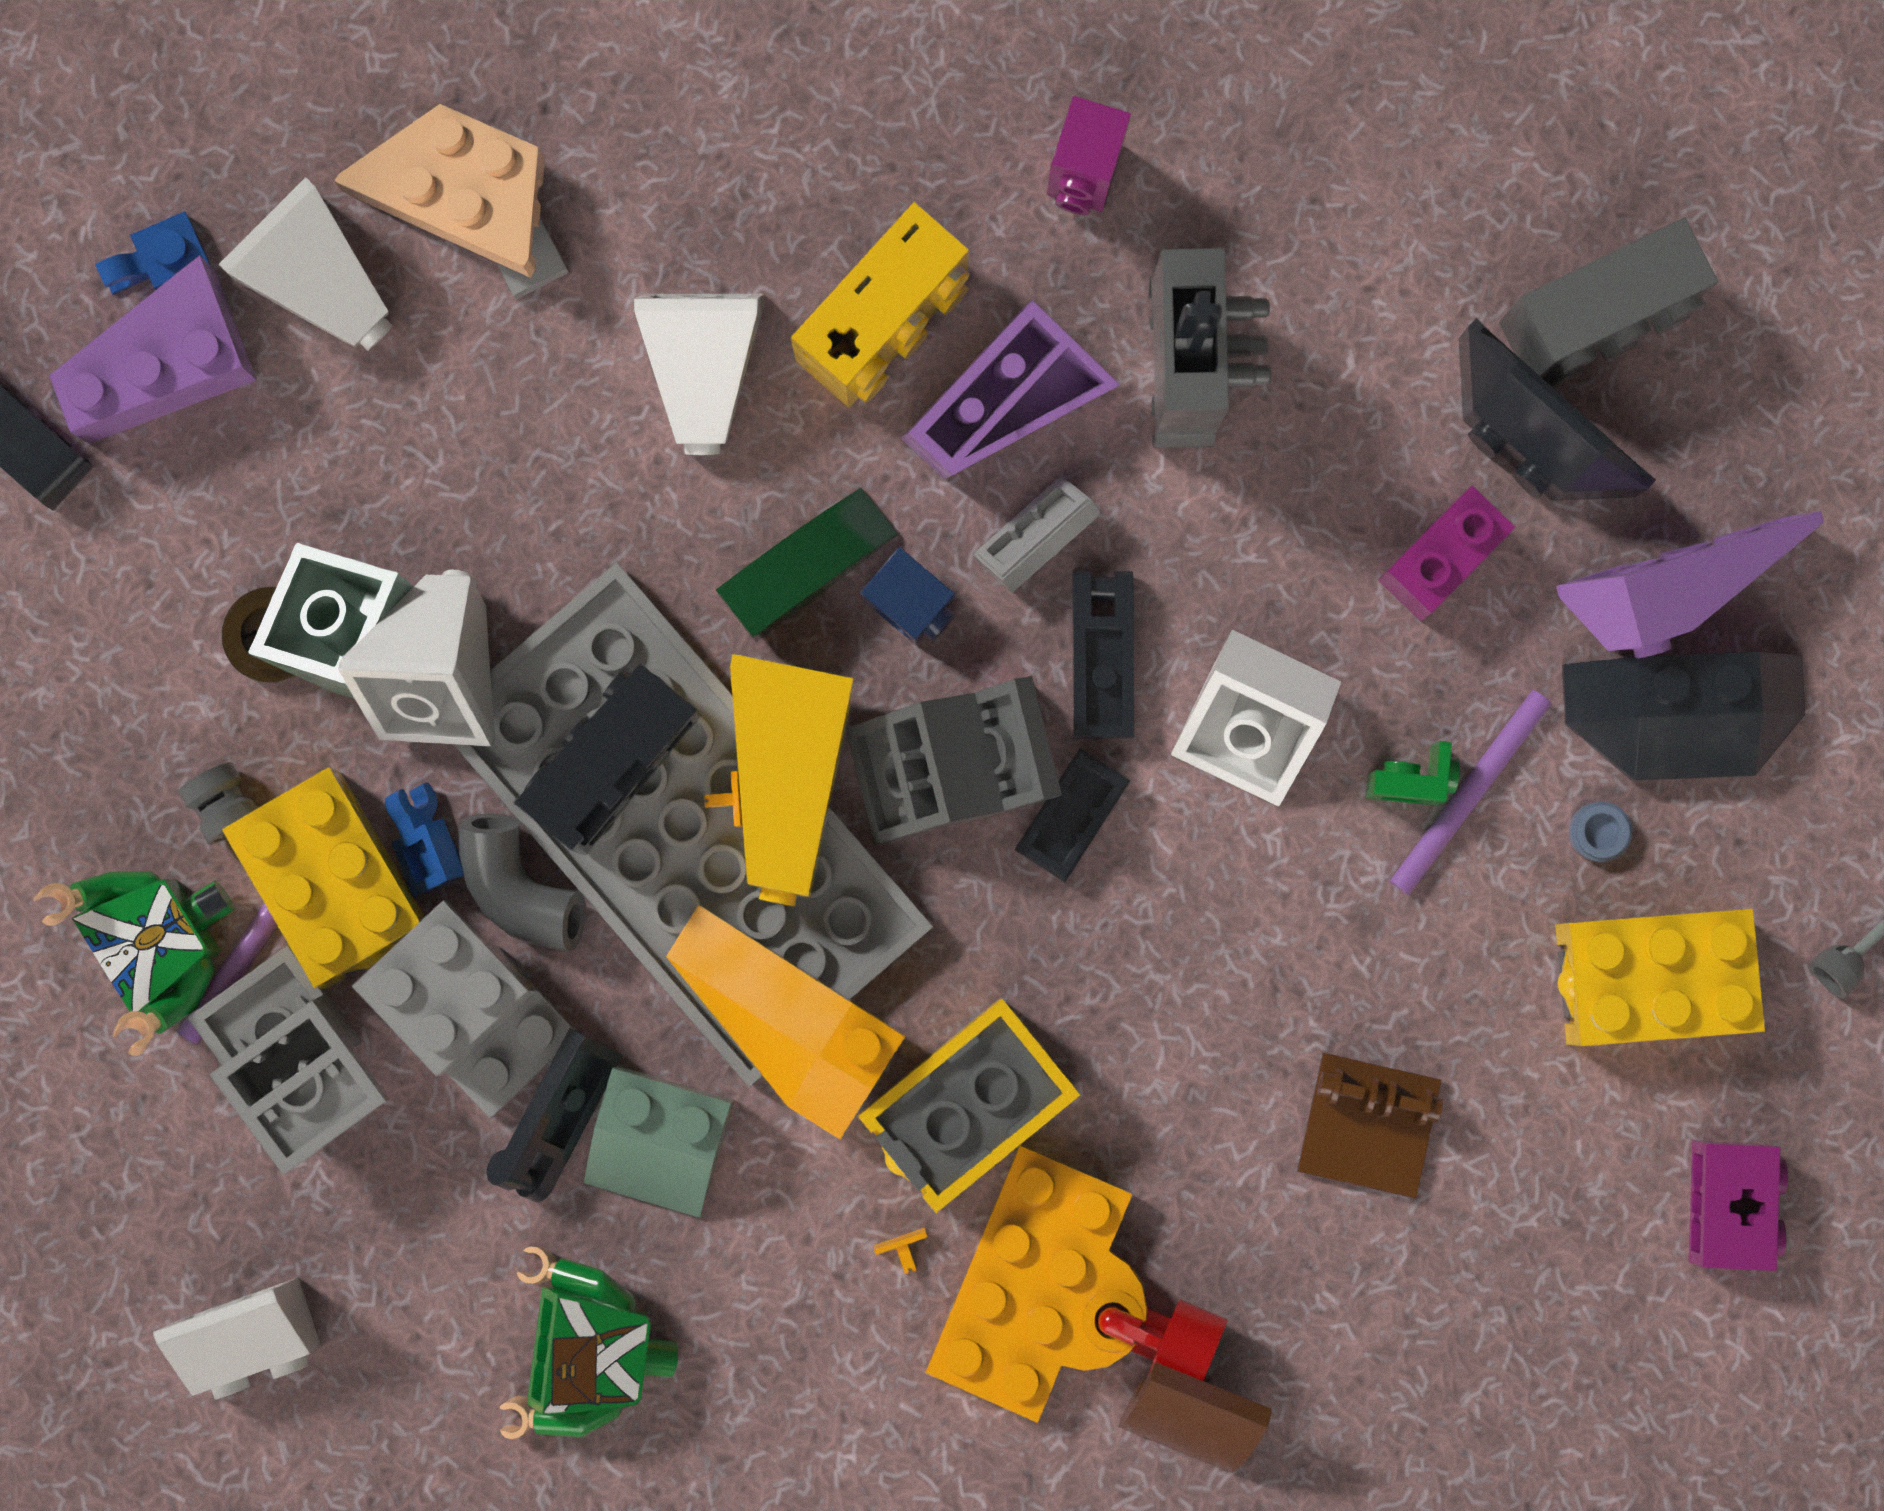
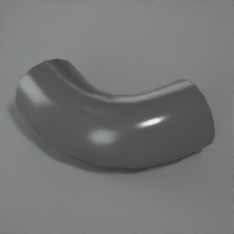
M492 813L477 814L461 819L459 822V855L464 872L465 885L483 915L510 937L542 948L569 952L574 950L580 942L585 926L586 904L583 894L579 891L553 888L540 884L528 874L522 863L520 853V822L518 819L504 814Z

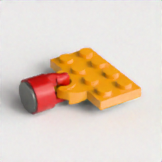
M1019 1146L925 1373L1038 1423L1062 1366L1083 1371L1108 1367L1131 1351L1153 1361L1150 1371L1154 1363L1157 1362L1210 1383L1232 1328L1226 1326L1228 1319L1182 1299H1179L1172 1317L1148 1308L1144 1283L1129 1262L1111 1251L1133 1193L1024 1146Z

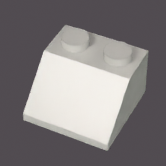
M1232 630L1203 685L1171 755L1279 807L1327 724L1341 681Z
M299 1278L182 1318L153 1332L157 1346L190 1394L193 1396L211 1389L215 1400L251 1387L247 1376L269 1368L273 1379L309 1366L306 1355L321 1348Z

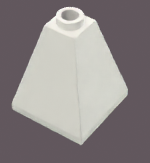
M306 177L219 263L234 281L355 348L361 344L369 351L393 327L386 319L389 314L387 308L316 187Z
M644 294L634 298V312L676 444H684L685 454H720V444H725L728 440L764 307V294Z
M451 569L446 570L442 575L426 574L340 659L337 670L379 740L492 746L494 721L486 605L477 589L476 580L468 573Z

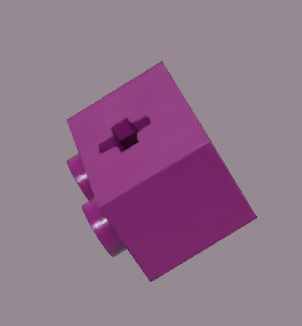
M1074 95L1072 96L1051 163L1046 193L1048 196L1057 198L1056 206L1077 215H1089L1091 209L1103 212L1124 146L1131 113Z
M1471 485L1392 564L1378 581L1419 621H1422L1432 614L1516 527Z
M1692 1140L1689 1263L1703 1268L1777 1271V1256L1784 1255L1787 1240L1785 1223L1783 1220L1778 1219L1779 1195L1785 1194L1788 1185V1167L1786 1160L1780 1158V1147L1757 1143ZM1741 1196L1750 1199L1751 1205L1749 1210H1742L1739 1214L1730 1212L1729 1206L1731 1201L1740 1200Z

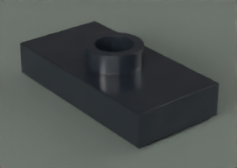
M1079 748L1058 781L1062 795L1045 801L1014 849L1015 852L1064 883L1130 783L1129 779Z

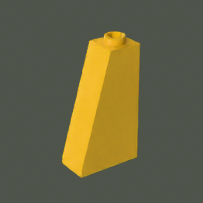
M732 654L730 672L747 884L761 888L759 900L795 907L797 895L811 898L855 683L854 679Z

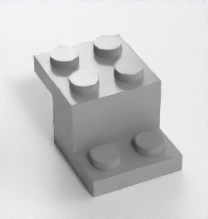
M444 900L352 985L359 995L436 1077L449 1075L490 1119L552 1062L569 1028L579 1032L499 946H489L448 901Z
M289 945L187 1017L222 1064V1066L209 1075L283 1175L389 1099L353 1050L363 1041L325 989H315Z

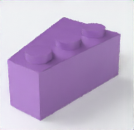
M200 255L49 375L69 431L88 444L257 380L217 273Z
M1032 300L1016 313L900 438L945 479L1114 389L1120 384Z

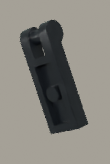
M1072 571L1073 739H1133L1135 737L1133 571H1114V577H1091V571ZM1091 601H1114V617H1092Z
M569 1028L506 1149L498 1151L490 1159L486 1172L488 1181L508 1191L516 1189L519 1196L530 1201L541 1202L545 1200L552 1192L603 1096L612 1068L619 1065L624 1055Z

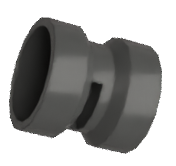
M231 762L220 764L201 773L184 784L178 791L185 806L188 809L195 810L200 817L201 824L199 830L208 845L226 840L227 838L222 829L258 808L254 799L245 797L239 788L241 777Z

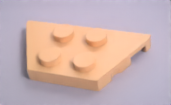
M439 104L339 173L334 181L341 191L364 203L531 278L535 272L536 259L532 255L534 227H539L541 205L537 194L543 184L545 158L539 147Z

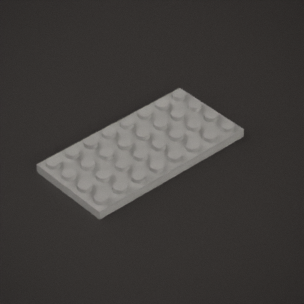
M617 562L490 670L494 721L492 746L454 744L748 1087L753 1085L763 1075L666 958V955L698 905L849 1000L933 928L830 807L811 898L797 895L795 907L759 900L761 888L747 884L743 827L734 826L733 806L705 808V802H708V800H704V795L732 793L731 771H738L733 697ZM639 664H642L696 708L702 716L589 853L584 856L568 849L513 802L523 793L524 788L534 774L545 763H550L564 748L563 742L572 728L584 716L587 715L591 718L604 704L606 699L602 695L611 681L624 668L632 673Z

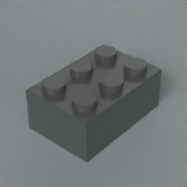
M1686 217L1521 296L1499 321V324L1513 352L1543 379L1547 378L1551 386H1555L1581 373L1584 370L1583 366L1598 358L1596 355L1598 352L1601 353L1604 361L1609 360L1637 345L1636 340L1649 334L1652 331L1651 326L1654 327L1657 335L1689 320L1691 318L1690 314L1706 305L1702 296L1719 281Z

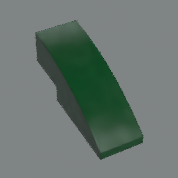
M859 488L777 543L717 588L716 592L752 639L758 642L801 607L805 608L895 538L898 533L863 489Z

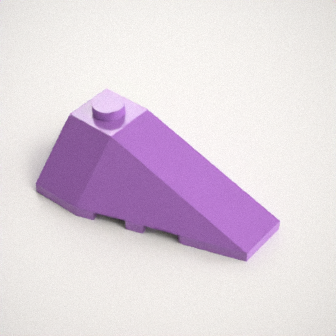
M1816 511L1782 517L1713 538L1714 545L1712 542L1695 544L1661 553V558L1629 566L1624 564L1557 585L1558 595L1608 651L1633 649L1635 658L1662 653L1672 649L1670 638L1696 629L1823 524L1822 512Z

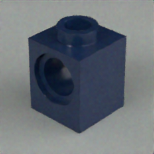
M901 547L894 552L860 592L862 601L915 646L924 635L933 642L956 615L948 608L954 602L955 593Z

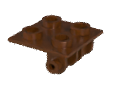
M1322 1053L1297 1172L1416 1199L1432 1123L1439 1121L1442 1112L1443 1099L1438 1098L1442 1080Z

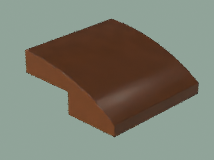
M1155 1362L1145 1382H1139L1123 1412L1118 1427L1232 1473L1244 1464L1268 1429L1272 1409Z

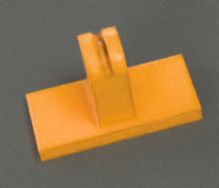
M731 771L732 793L704 795V800H708V802H705V808L733 806L734 826L743 827L738 771Z
M924 1227L873 1245L875 1255L896 1248L904 1273H910V1269L912 1272L917 1271L908 1244L927 1238V1232Z

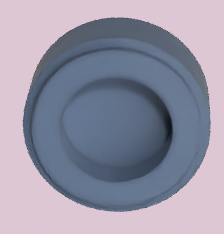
M1594 802L1583 806L1574 814L1569 825V839L1573 849L1584 859L1592 862H1607L1618 858L1627 850L1632 839V826L1626 813L1617 805L1609 802Z

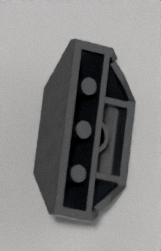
M1476 318L1459 337L1463 421L1472 429L1468 436L1474 445L1486 455L1495 458L1500 454L1517 470L1512 474L1513 478L1526 492L1536 498H1540L1544 494L1551 501L1635 498L1649 489L1656 481L1651 474L1640 467L1490 332L1480 320Z
M1743 652L1663 655L1641 658L1627 657L1562 664L1565 725L1632 781L1756 776L1805 716L1802 655Z

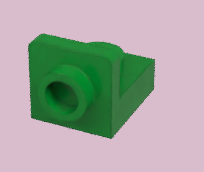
M1438 741L1430 746L1428 775H1420L1421 765L1397 761L1384 762V771L1375 770L1368 774L1365 799L1439 806L1447 802V794L1455 793L1457 790L1460 772L1459 758L1451 757L1452 742Z

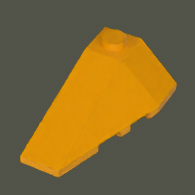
M698 905L666 955V958L784 1103L836 1138L841 1139L901 1044L905 1034Z

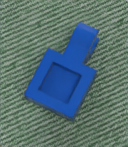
M185 211L131 234L130 237L137 250L136 252L114 255L95 264L105 287H109L113 295L150 279L154 289L157 290L199 255L211 266L192 222Z
M428 782L409 791L414 807L408 801L404 789L398 790L385 798L386 810L395 822L401 835L400 838L391 843L413 898L432 893L464 876L458 849L451 839L444 819L432 821V817L437 809V796Z

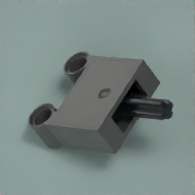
M1225 248L1162 249L1154 275L1150 276L1148 293L1149 298H1152V317H1149L1150 330H1154L1155 394L1152 396L1151 416H1155V435H1152L1153 448L1214 447L1216 432L1229 410L1228 388L1267 385L1271 382L1272 377L1271 367L1268 365L1228 363V358H1250L1252 355H1265L1268 353V338L1265 335L1252 336L1250 333L1227 334V321L1266 318L1270 313V303L1267 298L1226 296Z

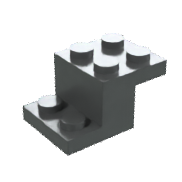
M1032 676L1012 679L975 693L918 702L846 728L874 845L899 840L932 829L989 818L1062 795Z

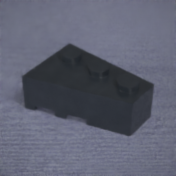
M639 664L632 673L624 668L611 681L602 695L606 699L604 704L591 718L587 715L584 716L572 728L563 742L564 748L550 763H545L534 774L524 788L523 793L513 802L568 849L584 856L589 853L702 716L696 708L642 664Z

